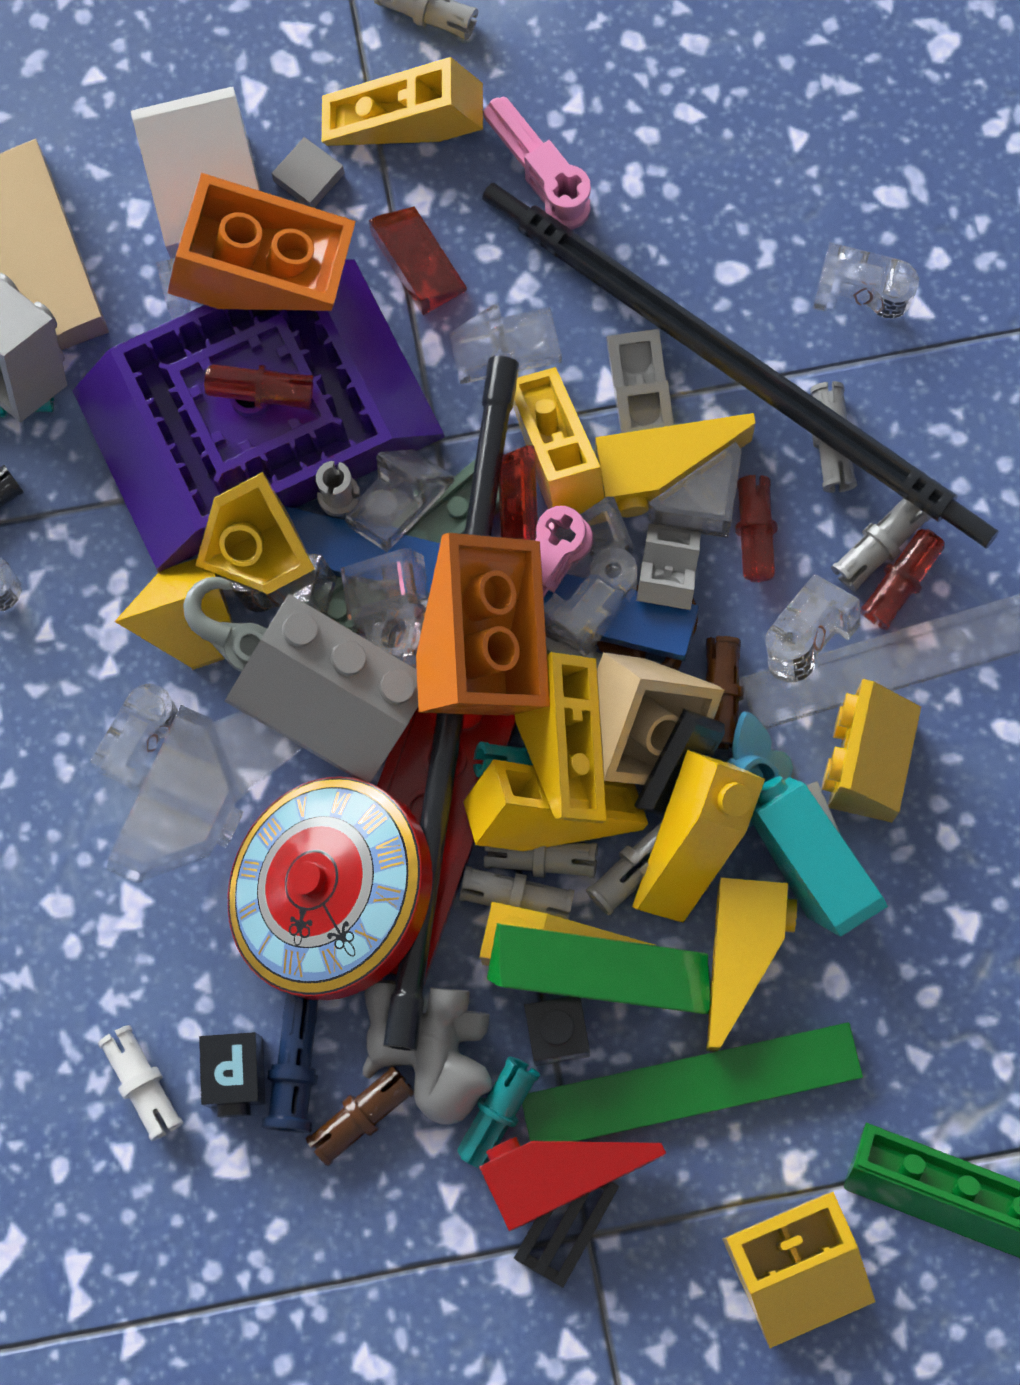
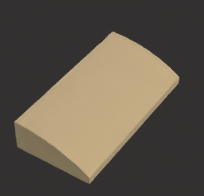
M34 139L0 153V273L8 276L14 282L19 292L32 303L40 302L51 311L57 321L55 331L60 349L63 350L109 333L46 158L37 140Z

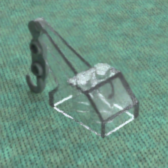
M221 577L204 578L195 583L186 594L183 604L185 620L192 631L202 639L209 641L234 669L242 672L267 628L255 623L218 622L207 617L201 607L204 595L214 589L230 590L233 584L230 580ZM180 705L108 858L107 870L135 883H139L209 857L216 844L226 848L244 812L235 808V803L303 748L241 711L213 722L211 718Z

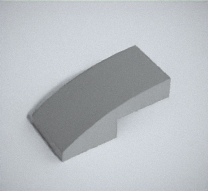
M659 329L607 336L609 363L621 433L674 425Z
M648 524L636 601L687 610L691 609L701 532Z

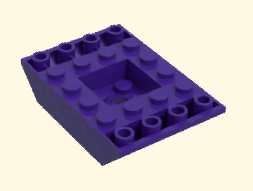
M355 259L345 260L332 311L217 309L203 305L110 348L72 390L158 573L199 554L214 497L261 472L265 474L283 506L297 508L316 499L317 492L321 493L316 483V473L324 463L334 461L337 470L339 462L345 464L351 473V477L356 480L445 438ZM258 386L266 391V397L259 406L244 408L237 403L239 393L246 387Z

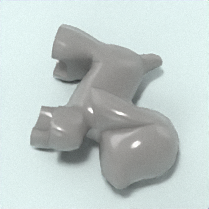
M380 980L366 989L365 1000L370 1026L366 1035L368 1057L363 1066V1075L370 1079L383 1067L411 1065L416 1074L414 1097L417 1107L423 1114L439 1124H453L462 1121L473 1110L482 1095L490 1092L492 1080L487 1069L475 1060L460 1054L458 1046L460 1042L481 1040L487 1033L490 1014L467 1011L470 991L430 987L428 1007L426 1013L422 1014L417 1051L387 1048L383 1046L390 997L395 989L396 981Z

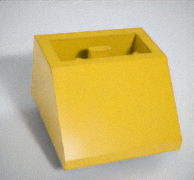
M862 679L855 695L846 693L843 706L839 707L833 732V738L842 740L841 748L834 747L832 757L828 759L822 783V790L831 792L829 808L891 823L900 812L921 706L874 681Z
M834 1192L821 1195L722 1238L769 1348L876 1302L859 1248Z

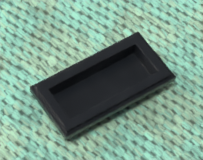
M683 709L634 806L638 809L664 816L687 750L713 758L725 735L724 723Z

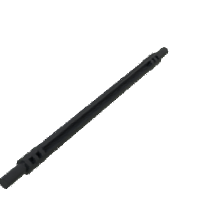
M491 183L485 189L482 199L519 225V232L532 239L536 244L545 248L549 253L558 257L891 488L905 500L914 504L915 507L927 513L937 522L944 519L986 549L995 540L999 530L956 501L958 495L942 486L935 479L926 475L919 468L907 462L586 241L566 225H563L536 205L530 208L495 183Z

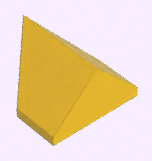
M263 472L214 497L195 566L266 593V595L315 570L288 512Z
M197 558L157 573L114 621L191 667L192 670L225 659L209 641L202 639L191 630L184 617L183 604L186 594L191 587L204 578L218 577L215 573L195 566ZM214 589L206 593L201 603L203 613L215 621L233 623L223 590Z

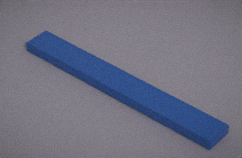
M285 506L315 567L313 571L429 598L440 543ZM570 574L564 576L554 593L548 590L543 598L546 628L680 661L686 660L699 606L691 604V609L687 610L636 601L638 592L636 590ZM586 580H589V581H590V586H589L588 591H587L588 583H587V582L585 583ZM578 594L581 597L585 596L583 599L577 598Z

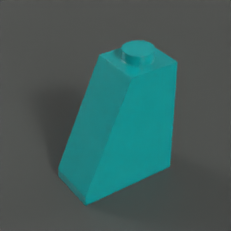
M782 776L765 782L751 817V822L807 918L841 937L887 908L888 905L806 784L790 777L784 780Z

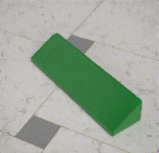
M500 923L496 925L487 980L497 986L709 1014L711 1003L708 954L705 952Z
M867 1122L865 1123L846 1176L844 1189L1020 1258L1019 1181Z

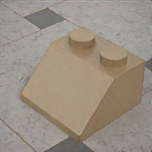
M603 652L597 668L604 781L644 785L683 709L714 719L724 689L718 685L645 658Z

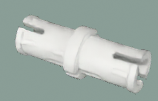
M123 1026L115 1030V1033L125 1049L124 1053H121L110 1034L102 1038L98 1045L103 1049L122 1083L118 1090L123 1099L130 1098L149 1133L150 1140L155 1141L166 1135L156 1117L158 1112L171 1132L180 1127L183 1121L177 1115L159 1083L163 1076L158 1067L151 1068L132 1033L131 1026Z

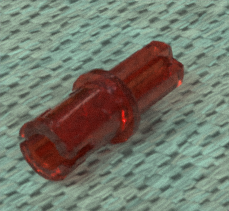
M212 364L208 366L205 372L204 390L208 396L254 401L257 408H262L263 403L304 408L306 410L311 408L310 399L313 397L314 375L266 370V365H259V369L254 370Z
M756 475L744 476L737 480L740 522L735 525V533L741 537L743 576L752 583L769 581L775 575L773 535L778 530V524L772 520L771 479L764 475H760L759 485H756Z
M929 529L918 530L895 563L886 564L884 567L886 575L866 603L859 609L860 613L873 624L878 619L880 621L878 627L888 630L891 622L912 593L918 594L922 590L920 582L944 550V540Z

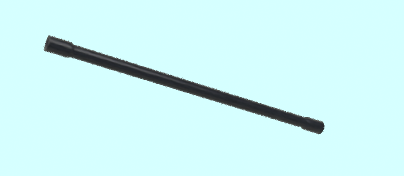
M493 356L488 359L482 397L483 414L464 534L491 536L509 414L514 405L520 365L517 360L506 356ZM437 713L420 819V826L426 837L432 862L431 898L422 928L412 947L398 964L395 989L390 997L383 1046L387 1048L417 1051L424 1007L423 988L464 714Z

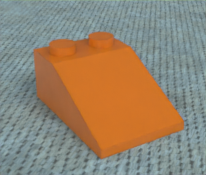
M201 173L175 256L167 293L217 309L332 311L356 221Z
M446 533L442 535L416 654L419 712L510 716L550 707L540 541L459 533Z

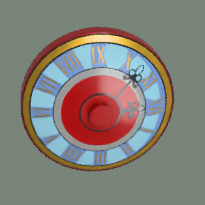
M350 777L316 779L288 791L273 802L258 817L245 836L237 852L228 887V917L232 936L237 949L250 969L270 986L280 991L311 1000H334L355 995L368 989L389 974L401 962L416 940L424 923L431 898L432 862L428 843L420 824L411 811L396 797L371 783Z

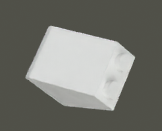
M233 87L131 111L164 243L173 265L201 173L261 191L248 135Z

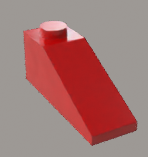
M514 1137L487 1150L486 1154L490 1161L479 1166L505 1224L511 1232L665 1156L667 1153L662 1143L530 1141L521 1146L517 1137Z

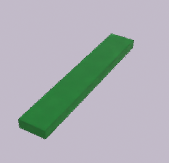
M847 1022L528 1093L522 1107L530 1141L579 1142L859 1080L863 1078L850 1023Z

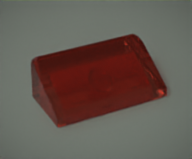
M415 206L377 215L368 220L372 237L422 315L467 291L466 285Z
M526 445L503 455L499 481L500 531L502 538L534 541L537 538L538 513L535 446Z

